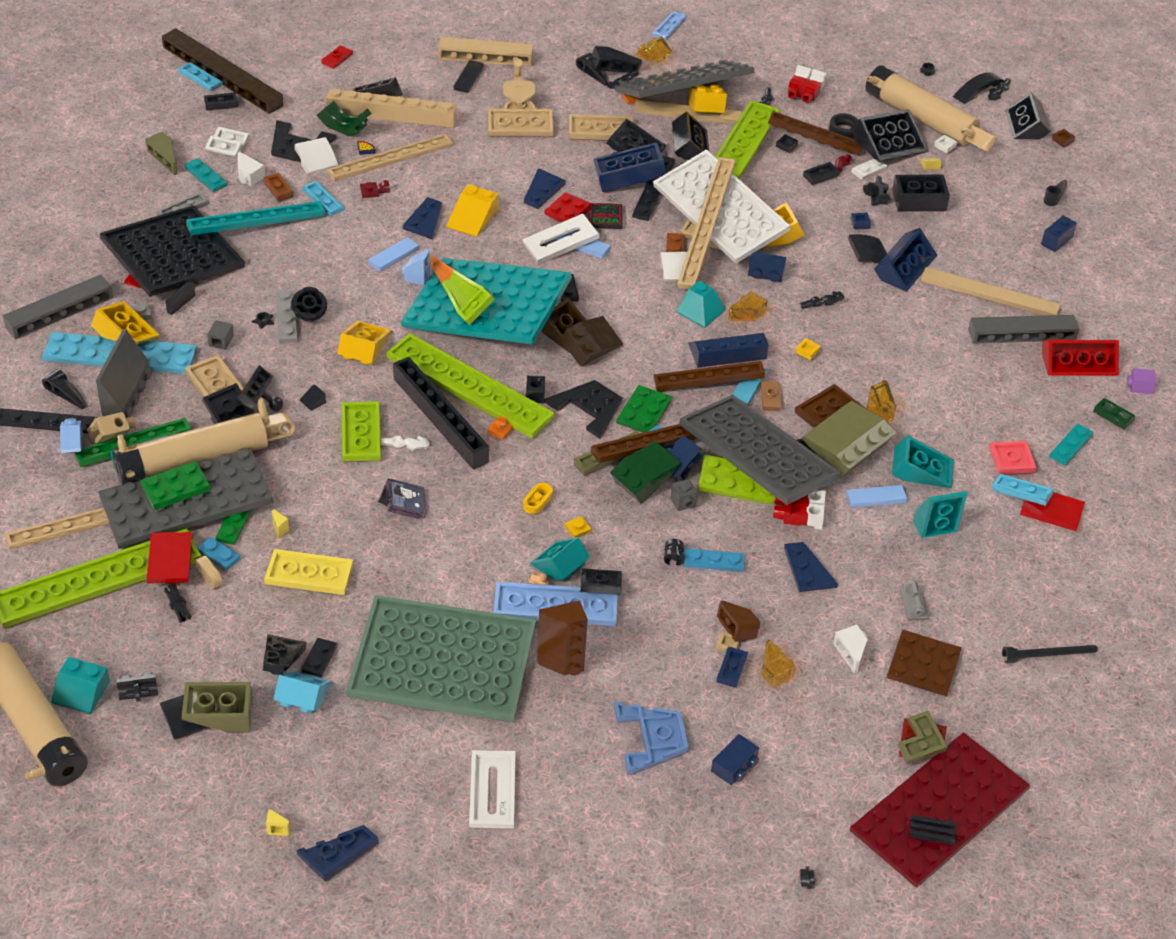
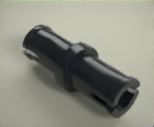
M170 584L168 588L165 587L164 592L170 601L169 606L175 611L178 621L180 623L187 621L185 616L190 620L191 614L186 607V600L184 597H181L177 586Z

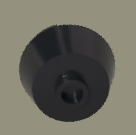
M304 287L293 296L291 307L298 318L306 322H312L325 314L327 300L317 288Z

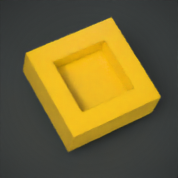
M805 338L796 347L795 353L811 360L820 351L821 346Z
M582 516L570 520L564 525L573 538H580L591 533L592 530Z

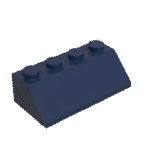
M657 143L593 159L602 192L644 183L649 180L658 179L666 174L664 160Z
M917 228L905 233L874 270L881 281L907 292L924 272L925 268L936 258L937 254L921 228Z
M764 333L688 342L697 368L767 359L769 347Z

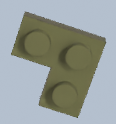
M929 711L909 717L908 722L915 737L901 741L898 744L907 764L947 750V745Z

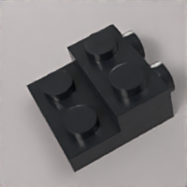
M237 383L203 397L202 401L211 415L213 424L255 414L253 409L251 410L249 407L242 405L237 398L241 392Z

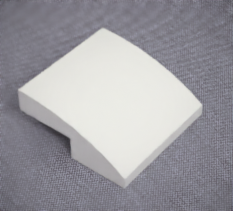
M218 127L215 135L210 136L205 150L237 157L238 152H241L250 136L248 133Z
M326 137L295 144V151L301 158V165L307 175L338 166L334 152Z
M687 252L660 253L664 282L679 280Z

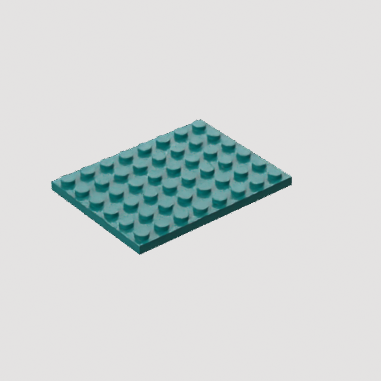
M442 258L441 261L481 285L495 300L469 325L457 313L434 271L400 323L401 326L410 329L534 344L572 279L571 272Z

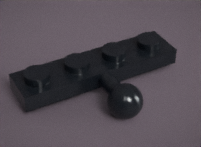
M260 365L254 370L237 398L242 405L252 410L262 397L268 402L271 410L279 411L283 408V400L278 396L273 397L266 391L273 376Z

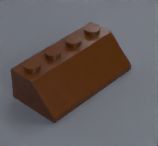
M580 600L539 609L538 665L562 675H577L584 671L588 618Z

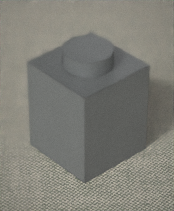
M215 320L207 334L208 345L226 350L234 337L233 324Z

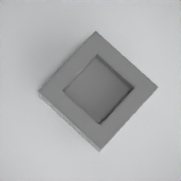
M148 303L130 306L144 320L151 319Z

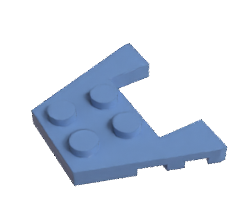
M614 702L617 722L639 720L646 751L625 754L624 760L627 775L634 774L688 752V742L681 712L659 708L650 710L641 708V705L633 704V706L622 705V702Z

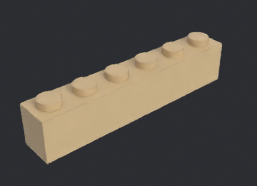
M440 37L438 47V59L471 60L482 63L514 65L515 59H521L523 61L522 66H531L533 57V44Z

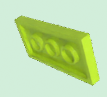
M379 401L342 402V462L381 460Z
M705 454L698 491L770 505L774 504L775 496L725 458Z

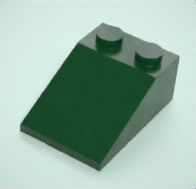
M654 441L623 459L610 474L618 485L642 504L682 464Z

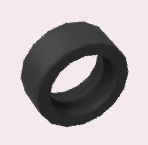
M847 113L835 114L830 119L828 130L854 139L850 128L844 129L837 125L852 127L858 119Z

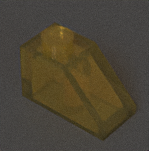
M884 380L871 386L866 409L882 417L887 423H890L894 419L896 404L889 384Z

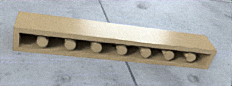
M329 89L326 97V105L335 101L343 112L351 116H357L368 108L372 113L368 118L454 128L456 121V104L449 102L444 103L433 100H419L416 98L411 99L339 89Z

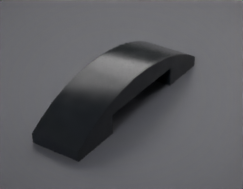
M991 72L979 74L960 87L953 97L966 104L973 100L979 92L991 85L997 86L999 83L1004 82V79Z

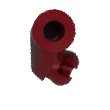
M846 154L845 156L838 157L835 161V167L842 172L843 167L849 165L852 161V156Z

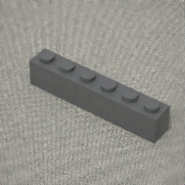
M100 274L3 315L5 328L16 340L112 299V286Z
M1074 314L975 317L970 319L968 331L973 344L1042 342V340H1076L1079 326Z

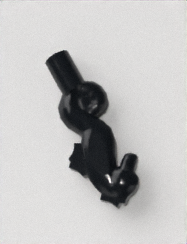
M637 70L629 72L613 82H608L607 87L614 88L615 85L620 84V81L630 80L638 76L639 73Z
M1006 78L1003 83L997 85L996 89H989L988 100L1000 99L1003 90L1007 91L1009 89L1008 85L1011 83V80Z
M771 88L765 89V95L761 97L762 101L758 103L770 105L769 101L774 99L771 95Z
M833 291L832 295H824L821 298L814 296L810 300L800 302L802 309L811 306L819 307L823 303L829 306L842 301L845 296L840 291Z

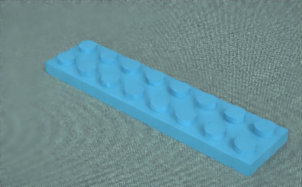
M52 332L42 359L43 361L104 366L116 341L102 336ZM146 341L137 344L149 360V367L152 371L186 374L185 367L193 364L197 351V345L158 341Z

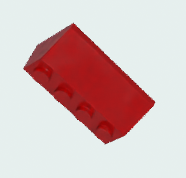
M1042 340V356L1048 376H1119V340Z

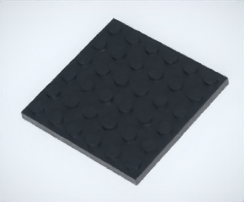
M194 205L100 233L101 241L149 297L183 287L188 282L195 283L245 267V261L219 232L199 235L190 234L186 225V219L204 217Z

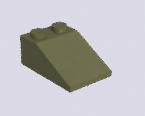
M185 682L182 720L225 732H250L253 699L251 682Z

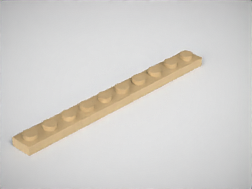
M718 158L677 283L678 288L688 290L698 282L733 173L735 159Z

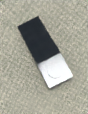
M595 46L590 57L596 71L629 73L634 70L639 71L642 60L605 46Z
M396 77L358 86L352 90L361 93L395 97L403 95Z

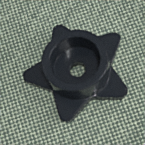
M267 312L258 313L256 319L251 321L258 324L260 329L266 325L275 324L271 320L273 314L270 315Z

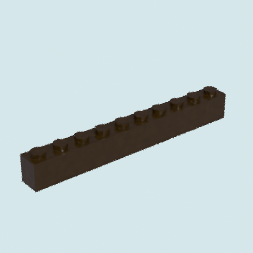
M175 28L162 35L163 48L185 62H191L222 81L223 86L236 92V94L266 113L270 114L283 106V94Z

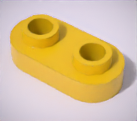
M547 483L536 484L523 499L524 511L529 514L539 513L553 496L552 486Z

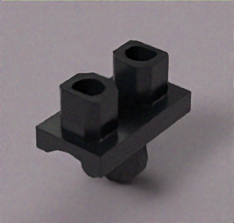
M876 176L875 183L868 182L863 185L864 194L871 197V206H877L878 203L886 205L890 200V195L886 194L889 186L882 182L881 176Z
M151 672L143 673L141 676L136 677L125 675L121 676L120 679H116L119 701L136 698V702H140L142 697L158 695L156 674Z

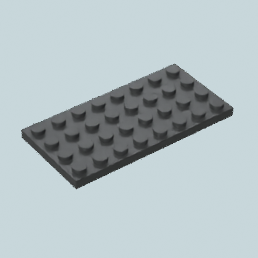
M724 59L719 60L717 64H714V62L705 63L703 67H700V65L691 66L689 70L681 68L677 69V72L674 73L667 71L663 72L660 76H657V74L649 75L646 79H643V77L634 78L632 82H629V80L620 81V84L615 85V90L619 93L641 98L753 74L755 71L754 67L748 66L747 63H734V61Z
M734 395L680 418L679 425L786 505L830 484L840 477L841 472Z
M251 448L241 449L229 455H221L215 459L201 461L198 465L208 481L211 491L155 511L141 487L140 481L135 483L128 482L124 485L121 484L98 491L118 549L150 540L151 533L177 532L273 503V497Z

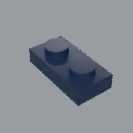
M728 646L716 682L737 688L748 652Z

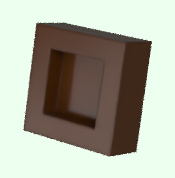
M1062 129L1053 134L1052 140L1065 147L1075 141V136Z

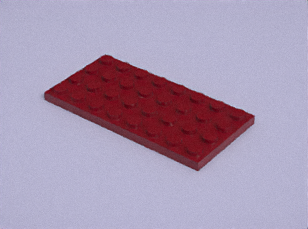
M963 732L947 745L946 751L936 754L850 826L849 831L917 888L1030 788V784ZM916 815L956 822L954 845L909 838L911 816Z

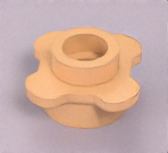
M531 573V578H528L529 583L548 585L549 583L547 575L543 573Z

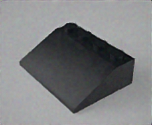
M909 109L859 118L850 128L856 142L877 162L929 151Z

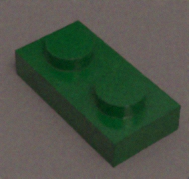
M1103 398L1093 410L1097 415L1124 430L1134 421L1136 416L1106 398Z

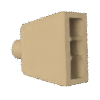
M123 412L95 418L87 431L92 444L117 438L118 435H126L131 428L136 427V420L133 416L125 418Z

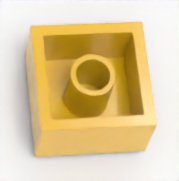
M711 83L710 86L704 84L689 87L688 104L696 112L725 113L727 94L719 84Z

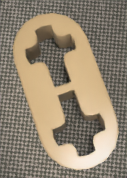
M206 556L195 560L198 571L212 589L223 584L219 572Z

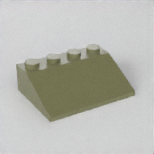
M850 401L804 435L802 439L817 456L841 472L839 477L841 479L886 445L897 432L882 417Z

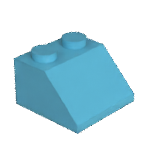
M290 671L283 675L280 674L273 700L280 701L282 706L292 707L294 705L300 707V711L312 713V710L320 708L332 681L296 671Z

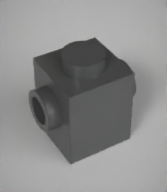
M690 479L678 481L672 484L670 499L676 509L682 511L696 507L698 492Z

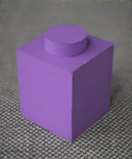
M1133 368L1131 375L1127 377V386H1130V391L1153 394L1156 385L1155 370Z

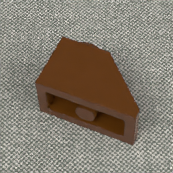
M724 600L720 601L717 618L726 631L731 634L732 639L736 642L757 638L760 621L750 609Z

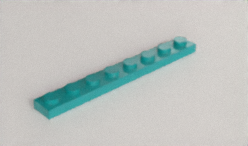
M316 201L186 219V225L191 235H199L324 217L325 210L321 202Z

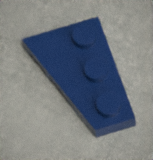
M538 168L524 198V203L539 209L566 184V180Z
M427 197L402 225L403 229L433 240L442 202Z
M804 542L784 544V550L799 592L838 587V583Z
M365 825L338 834L337 838L327 842L322 840L316 842L314 847L306 850L303 847L296 851L298 856L324 881H327L377 845L379 840Z

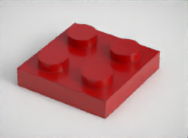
M564 192L544 210V213L562 223L578 215H585L592 209V205L588 201Z

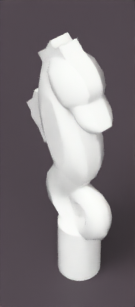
M401 436L381 438V446L393 445L395 448L407 446L412 452L417 449L430 447L428 439L418 436L417 439L406 438L404 440Z

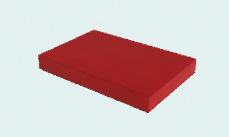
M1053 492L1046 506L1024 500L1020 515L1077 531L1085 501Z
M192 532L151 533L147 584L189 582Z

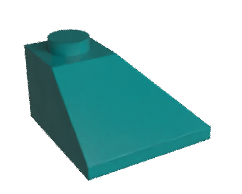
M698 281L688 289L677 309V313L706 328L726 309L715 290L707 284Z

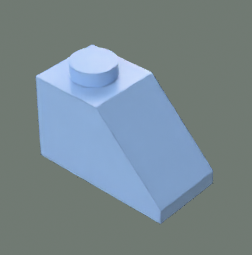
M425 249L411 257L408 263L403 266L402 274L404 275V281L425 285L430 276V249Z
M75 418L65 419L60 425L61 453L81 452L84 444L81 421H76Z

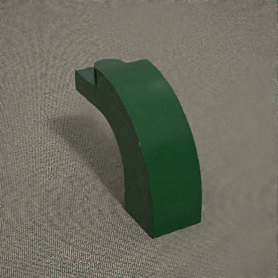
M332 101L316 116L328 128L347 136H353L367 126L366 122L369 121L367 117L372 113L367 108L357 116H350L343 112L335 101Z

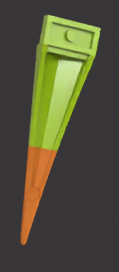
M430 254L431 267L446 290L457 313L470 325L495 299L481 285L460 274Z

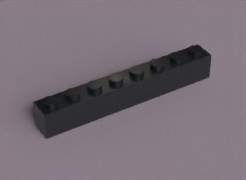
M406 357L393 363L394 380L469 466L475 469L488 463L489 445L410 357Z

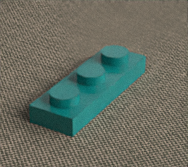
M199 158L184 164L185 169L213 193L227 186V182Z
M1077 423L1050 453L1049 457L1066 466L1090 439L1093 431Z

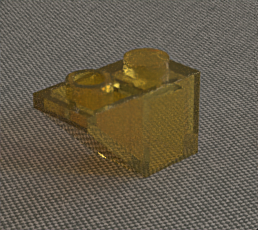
M662 36L657 39L654 37L647 42L648 44H641L634 56L658 63L666 59L672 50Z
M750 291L747 295L742 296L737 303L730 306L728 320L731 322L756 321L766 313L768 300Z
M769 639L765 645L761 676L775 689L794 678L796 666Z

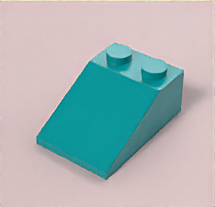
M909 435L894 446L893 476L907 482L952 488L954 459Z
M967 491L933 496L923 502L915 510L913 519L920 537L925 538L958 532L968 495Z

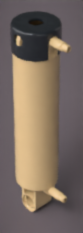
M879 65L867 77L866 92L875 98L888 103L900 111L909 109L914 119L952 138L962 146L972 143L987 152H990L997 137L980 128L981 122L978 118L905 79L893 70L886 68L884 65Z
M260 398L258 400L259 413L148 442L126 446L124 436L118 435L117 442L119 448L112 451L113 462L120 484L135 483L145 477H151L194 461L200 463L203 460H211L221 455L236 453L241 449L251 448L253 452L267 448L268 441L293 434L295 425L286 413L268 416L264 399Z
M0 641V705L38 768L25 773L24 777L26 780L44 776L46 781L52 786L67 785L84 773L88 765L87 757L63 724L15 648L10 644Z

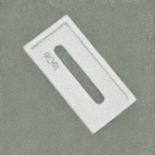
M581 214L522 239L537 263H541L599 239V233L584 214ZM574 230H580L572 234V236L569 235L551 244H548L547 247L540 246L546 242H549Z
M472 750L469 827L514 828L515 751ZM491 767L497 768V809L495 814L488 813V780Z

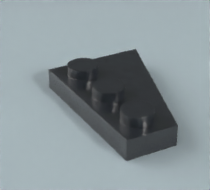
M267 634L263 671L270 672L273 675H283L306 650V642Z

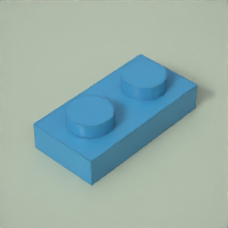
M211 536L197 547L201 555L206 556L210 561L226 571L240 560L239 554Z

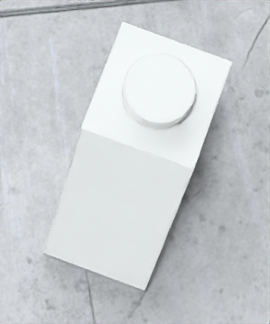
M238 152V175L240 182L253 186L265 177L264 165L242 152Z
M854 625L837 631L833 644L853 673H857L865 651L867 636L858 625Z

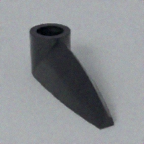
M587 53L576 59L578 69L604 86H607L608 80L604 71H596L590 58L592 53Z
M1062 180L1055 186L1047 187L1043 200L1046 205L1056 206L1066 190L1067 180Z
M56 369L42 379V384L46 390L81 409L85 407L81 393L68 381L66 374L62 370Z

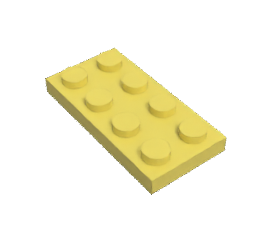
M274 549L264 580L266 585L345 595L354 564L352 559Z

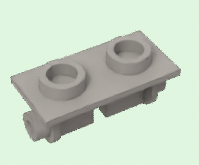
M909 580L906 588H900L907 619H928L921 589L915 580Z

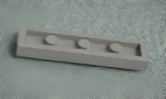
M293 290L276 291L279 343L297 342L296 317L291 307V301L294 296Z

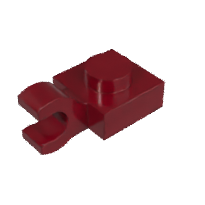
M383 180L378 185L377 182L360 184L362 198L379 197V193H390L389 181Z

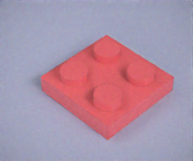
M1027 441L990 443L989 449L998 475L1035 473L1036 465Z

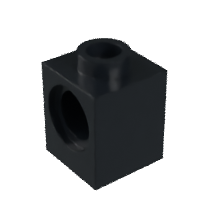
M527 375L526 397L536 403L544 404L545 376Z

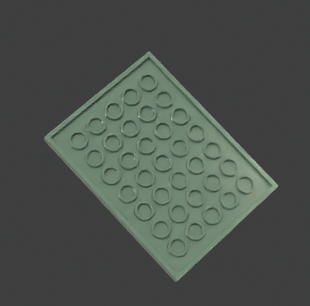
M375 595L346 690V697L514 723L536 627V619Z

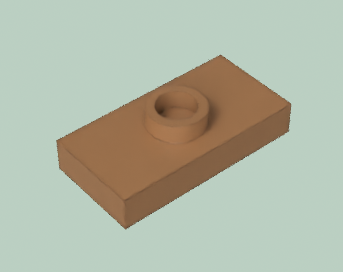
M761 381L762 410L781 411L779 382Z

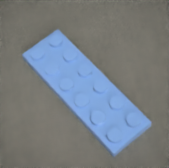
M496 582L493 613L539 621V609L580 600L588 618L587 625L616 626L618 595L580 592L581 587Z

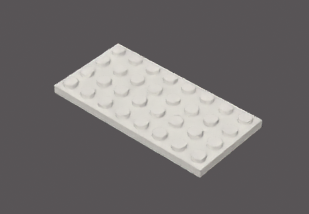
M707 150L653 181L654 187L695 226L697 225L718 161ZM732 173L711 241L733 262L738 263L790 231V225Z

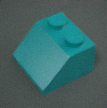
M579 537L556 541L530 564L554 581H565L572 576L574 570H578L585 565V561L590 558V555Z
M68 656L58 672L51 703L91 714L110 683L107 667Z

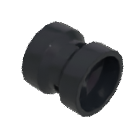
M674 538L667 540L664 547V562L670 565V560L676 561V565H681L684 557V543Z

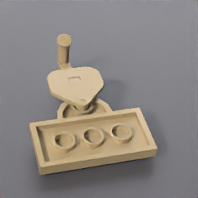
M515 59L514 81H506L503 84V94L510 100L507 101L504 109H488V136H553L552 109H536L535 105L529 100L535 95V85L531 81H522L523 61Z

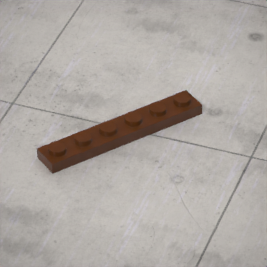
M772 111L768 124H771L773 127L802 135L804 138H811L821 144H828L835 149L845 150L850 154L860 155L862 147L855 139Z
M762 361L653 374L656 391H666L765 378V371Z
M677 424L592 445L591 453L598 463H603L630 456L654 441L662 447L674 445L682 436H685L690 441L698 438Z

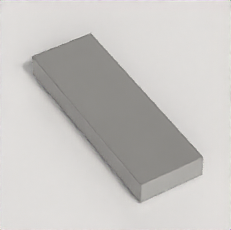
M199 192L156 211V214H165L191 205L199 209L208 205L209 200Z

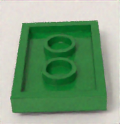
M638 385L616 419V423L642 433L648 432L658 424L672 401V396Z
M196 461L140 480L141 487L154 511L211 491L210 485Z

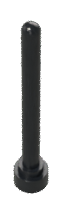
M1096 645L1018 650L1013 646L1002 648V656H1007V660H1004L1005 663H1014L1019 658L1096 653L1098 647Z

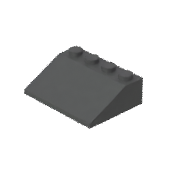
M124 329L96 379L102 417L120 412L124 413L125 418L131 417L133 406L138 404L139 394L144 392L145 382L152 375L149 360L128 331Z

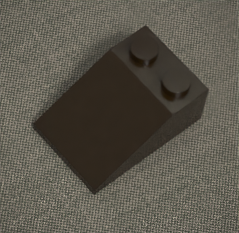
M567 298L555 306L541 331L569 352L561 341V337L567 328L586 319L572 301Z
M604 316L581 321L567 328L561 337V341L581 367L623 345V342Z

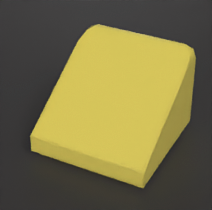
M920 159L924 170L940 169L941 159Z
M273 509L272 521L278 539H280L289 531L288 518Z
M268 809L266 820L267 834L289 836V820Z

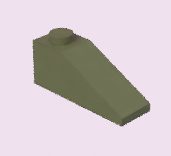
M160 132L146 138L147 151L173 175H176V161L171 137L167 136L164 132Z

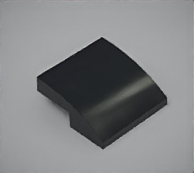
M864 234L849 235L848 241L859 262L873 260L874 264L879 263L887 254L879 238Z
M184 695L160 702L161 710L174 740L210 728L182 720Z

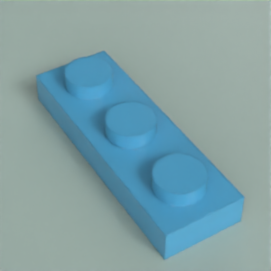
M685 548L684 567L743 572L744 553Z

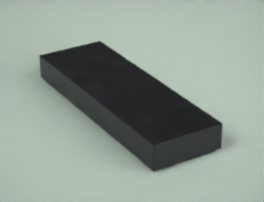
M469 60L454 84L453 90L469 93L484 68V63Z

